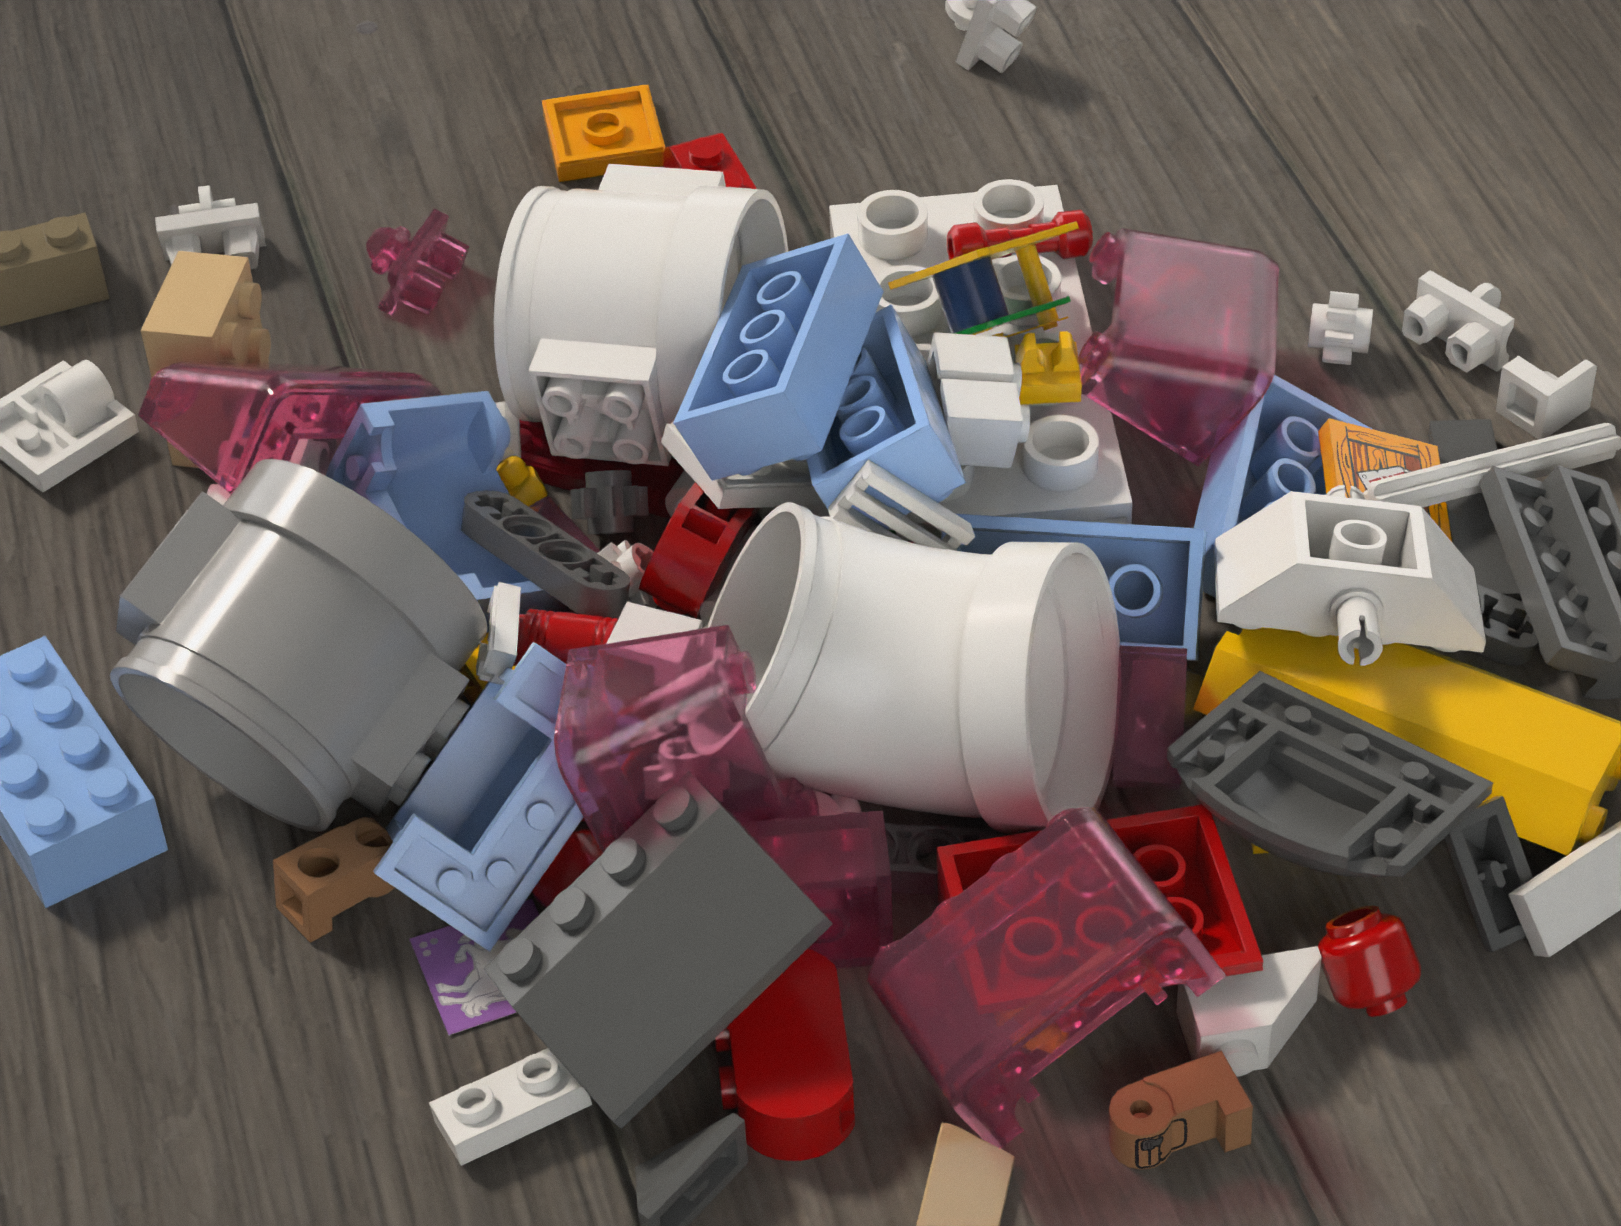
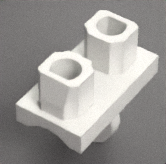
M946 0L945 10L948 16L955 22V26L958 29L967 30L955 62L969 70L981 59L998 72L1003 73L1016 60L1023 44L1003 31L1002 28L1017 38L1033 20L1037 7L1028 0Z
M210 185L198 187L200 203L179 206V214L155 217L156 230L165 261H170L171 265L178 251L208 254L225 252V255L248 257L250 269H256L258 267L259 247L266 246L258 204L251 203L236 206L235 198L213 201Z
M1429 270L1418 280L1416 300L1404 311L1402 332L1404 336L1419 345L1427 343L1435 336L1447 342L1445 354L1449 358L1450 363L1466 373L1480 364H1484L1497 372L1508 363L1509 355L1506 352V344L1513 329L1515 319L1499 309L1501 291L1492 284L1483 283L1472 292H1469Z

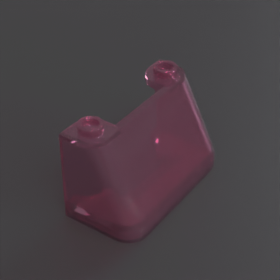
M1127 228L1118 230L1114 235L1107 232L1094 246L1089 262L1093 264L1092 278L1099 283L1106 285L1116 278L1112 324L1103 334L1099 331L1093 333L1079 353V364L1082 365L1081 394L1199 467L1256 407L1273 380L1276 363L1278 263L1255 249Z
M178 362L162 368L153 376L138 416L227 492L232 494L257 462L265 459L290 462L299 439H341L342 441L362 403L441 396V392L422 375L409 372L317 364Z
M729 625L569 650L555 725V755L561 776L603 853L612 842L623 835L656 803L664 792L669 790L688 771L736 817L774 860L806 845L809 841L811 830L819 827L820 813L815 792L813 789H805L804 785L795 777L781 779L778 784L745 714L747 694H752L756 690V670L750 653L748 651H740Z

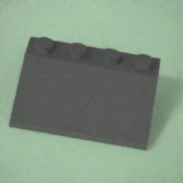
M688 771L669 790L664 792L656 803L623 835L612 842L605 852L567 889L560 892L553 902L515 939L507 943L484 970L512 1008L608 1117L622 1129L833 923L736 817Z

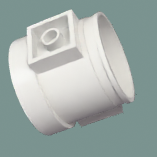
M608 164L599 190L576 188L562 191L556 187L538 186L531 189L524 196L509 225L499 263L494 303L495 359L500 387L508 408L516 418L522 421H542L551 455L565 456L573 459L586 458L619 461L630 464L669 465L672 455L661 443L666 424H671L676 418L742 265L788 252L785 225L774 196L764 189L726 187L724 174L720 171Z

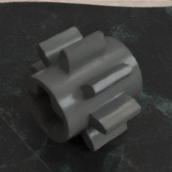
M631 470L586 472V488L571 490L572 519L587 520L588 535L634 533V517L649 516L648 486H632Z

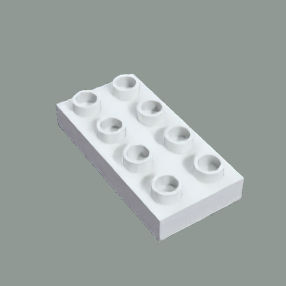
M1013 179L988 183L977 192L918 197L910 192L901 190H885L868 196L861 203L830 205V237L834 238L847 233L850 235L884 291L876 312L892 304L927 363L934 332L950 333L933 278L890 290L888 282L948 261L947 233L953 225L977 222L984 230L1005 227L1009 230L1028 228L1030 224L1051 222L1057 212H1063L1064 210L1058 185L1034 187L1027 182ZM1055 251L1038 253L1053 301L1067 296L1070 297L1071 302L1055 307L1059 319L1067 316L1068 318L1058 321L1057 327L1045 331L1043 327L1009 337L1008 342L1012 363H1014V344H1021L1025 334L1035 333L1036 343L1059 342V333L1061 331L1070 332L1073 341L1077 344L1082 382L1081 402L1022 404L1027 405L1030 411L1029 435L1026 443L1017 444L1011 468L960 465L966 483L955 488L939 504L955 514L1069 521H1093L1126 517L1127 523L1132 524L1131 494L1075 258L1062 259ZM1016 253L1009 257L993 259L992 263L1009 315L1032 308V302ZM1032 315L976 335L992 336L1003 332L1004 336L1039 326L1036 315ZM913 512L906 515L912 522L941 539L942 530ZM896 532V535H897L898 537L902 538L903 540H905V541H907V542L910 541L909 539H907V538L904 537L903 535H901V534H899L898 532Z

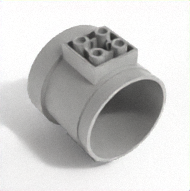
M265 459L257 462L224 505L202 491L120 595L116 632L135 646L127 657L121 658L111 670L110 678L115 690L129 709L167 746L208 778L253 807L282 822L307 831L322 832L329 827L336 817V810L343 800L350 797L377 816L389 800L399 807L403 804L421 779L423 770L431 760L424 752L427 748H430L438 754L469 708V705L463 702L461 697L470 679L459 671L486 636L487 621L474 595L458 575L428 545L384 510L348 487L319 472L284 460Z

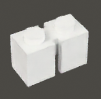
M934 332L927 366L960 465L1011 468L1017 444L1026 443L1028 439L1030 411L1027 405H1020L1019 396L1022 385V370L1019 363H1012L1008 337Z

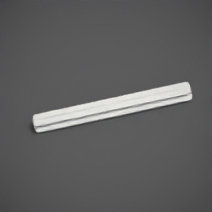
M1602 423L1373 481L1369 484L1368 490L1363 492L1365 500L1427 507L1481 493L1479 482L1492 466L1535 479L1549 475L1557 465L1573 469L1612 459L1616 454V450L1621 449V437L1616 435L1614 425Z

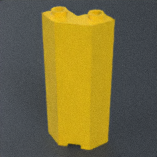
M1262 627L1259 629L1242 628L1239 635L1226 631L1214 650L1193 708L1195 711L1205 715L1209 714L1255 674L1262 671L1493 782L1492 793L1483 802L1496 796H1503L1516 833L1520 838L1561 854L1569 855L1601 834L1608 809L1600 807V801L1604 791L1615 790L1618 781L1621 780V721L1413 644L1394 642L1382 645L1383 651L1380 657L1366 666H1360L1359 650L1354 648L1355 659L1354 664L1351 665L1345 662L1338 652L1339 636L1312 637L1299 631Z

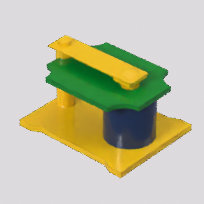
M1075 221L972 251L888 282L889 288L892 290L933 278L951 334L976 335L1032 315H1036L1039 326L1004 336L1003 332L992 336L1009 338L1043 327L1044 331L1057 327V322L1067 319L1068 316L1059 319L1055 307L1067 304L1071 300L1067 296L1053 301L1035 244L1079 229L1078 223ZM1015 252L1033 307L1009 315L992 260Z

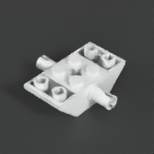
M1345 485L1332 488L1326 495L1291 491L1215 539L1214 569L1217 622L1234 624L1244 629L1265 627L1299 631L1312 637L1339 636L1338 652L1341 658L1351 665L1354 664L1355 659L1354 648L1359 650L1360 666H1366L1380 657L1383 651L1382 645L1394 642L1430 646L1443 652H1457L1459 650L1484 652L1486 639L1474 568L1422 506L1365 500L1363 493L1354 486H1351L1350 498L1345 496Z

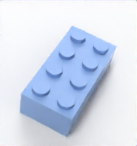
M848 233L742 265L673 422L712 481L735 474L750 475L762 467L791 459L802 461L823 450L884 292Z
M892 304L875 313L823 450L806 459L812 485L827 509L868 459L937 503L946 499L955 488L966 483L926 360ZM870 485L864 491L904 515L911 512ZM854 505L851 506L853 509L865 515L866 517L873 520L886 529L890 528L882 522L875 519L874 517L870 516L866 512L862 511L858 507Z
M956 514L971 523L975 535L967 546L961 543L957 548V551L993 554L998 547L1008 542H1076L1085 544L1100 560L1110 584L1118 621L1121 656L1139 657V655L1154 658L1198 661L1207 539L1205 529ZM943 531L941 534V540L946 535V533Z
M43 636L0 656V836L45 908L167 851L168 847L154 796L47 637Z

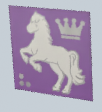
M533 899L526 900L490 952L451 925L409 939L448 1035L517 1013L485 972L484 968L502 951L507 943L515 939L539 916Z

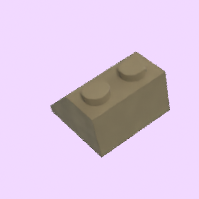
M86 213L69 217H57L45 223L13 231H0V327L110 299L97 245Z

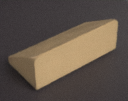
M942 1122L916 1226H1000L1014 1166V1156L958 1126Z

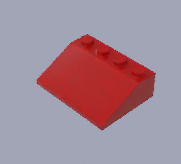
M1202 804L937 847L938 903L952 955L980 1017L1263 970V958L1212 813Z

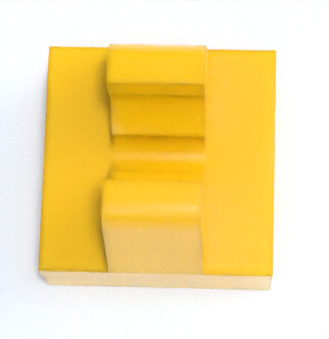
M1061 331L1059 333V342L1036 343L1035 333H1027L1023 336L1021 344H1014V363H1019L1022 370V385L1019 396L1020 405L1081 402L1082 382L1077 344L1073 341L1070 332Z

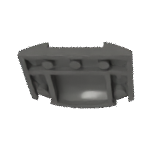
M1262 671L1255 674L1167 749V760L1172 768H1177L1178 773L1190 792L1228 828L1259 848L1288 862L1340 876L1360 878L1403 877L1492 793L1493 782Z

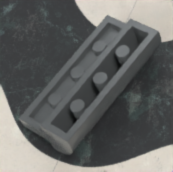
M1557 465L1543 482L1492 466L1480 480L1479 486L1489 510V517L1494 523L1503 547L1506 562L1512 571L1521 595L1523 607L1528 614L1538 640L1542 657L1547 665L1559 671L1573 672L1583 697L1605 700L1621 698V513L1608 482Z

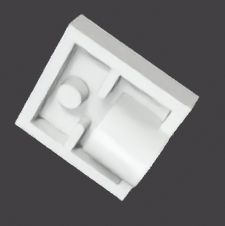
M63 360L0 399V459L42 493L139 432L135 414L115 400L108 380L101 370L89 360H82L74 366H70Z

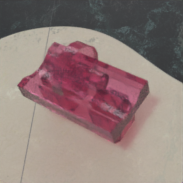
M434 208L411 241L409 240L411 238L410 231L402 226L397 227L396 230L390 227H380L369 237L366 242V250L372 260L371 268L380 275L388 271L387 280L390 285L389 290L380 301L378 309L394 316L402 303L427 315H430L443 293L446 281L427 272L426 269L430 268L454 280L461 271L469 250L468 245L444 233L449 219L448 215Z

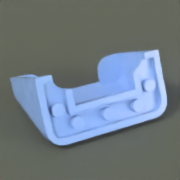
M489 391L360 404L328 466L327 477L348 487L384 510L442 558L465 583L479 603L487 621V633L489 632L490 613H487L494 585L497 586L498 582L521 587L519 614H526L529 609L554 612L570 611L569 607L461 531L464 497L468 493L488 490L509 494L496 469L504 456L505 450L509 446L510 428Z

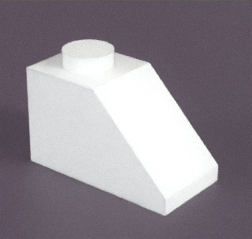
M1318 946L1261 955L1263 958L1262 971L1178 984L1176 1013L1191 1060L1193 1061L1222 1051L1236 1077L1246 1075L1254 1070L1268 1068L1317 1001L1322 958Z

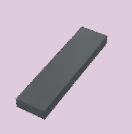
M1491 419L1429 422V444L1438 446L1440 464L1497 450ZM1482 492L1446 501L1452 543L1474 568L1476 584L1522 601L1512 571L1506 562L1505 553L1494 523L1489 517V510Z

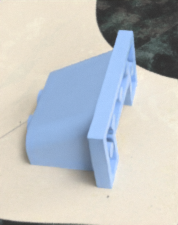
M535 642L531 644L514 670L507 667L498 677L505 682L503 685L492 682L486 684L386 827L393 843L373 870L374 874L489 952L649 723L646 719Z

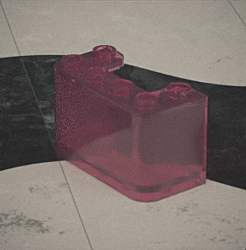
M1081 807L1078 809H1065L1056 814L1049 821L1046 828L1015 852L1008 853L999 858L991 866L988 873L958 896L943 901L936 907L931 917L901 940L894 941L882 948L874 959L867 981L954 1111L983 1140L1001 1149L1024 1131L1014 1114L1016 1104L1021 1096L1030 1103L1040 1095L1030 1081L1033 1076L1144 991L1156 1005L1168 997L1162 987L1171 984H1184L1188 986L1198 998L1224 978L1226 974L1102 814L1093 807Z

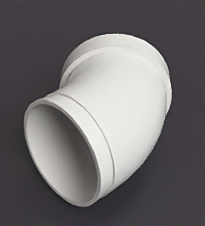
M792 502L783 503L763 519L746 542L723 585L702 641V650L696 664L690 694L689 731L692 742L696 749L712 756L722 755L731 758L737 765L787 782L879 805L919 812L983 818L992 829L1003 834H1021L1089 823L1094 818L1101 804L1109 781L1117 743L1119 704L1121 702L1119 629L1113 595L1105 570L1096 554L1083 543L1008 542L998 547L993 554L953 551L894 539L855 527L828 516L819 517L812 514L808 508Z

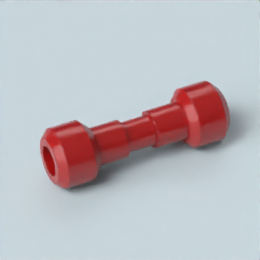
M1080 209L1057 212L1051 222L1030 224L1028 228L1009 230L1005 227L984 230L977 222L953 225L947 233L948 258L951 260L978 249L1025 237L1077 221L1079 229L1037 243L1035 246L1038 253L1055 251L1062 259L1084 257L1092 248V226L1088 215ZM1013 253L1004 255V256L999 257V258L1009 257V256H1011Z

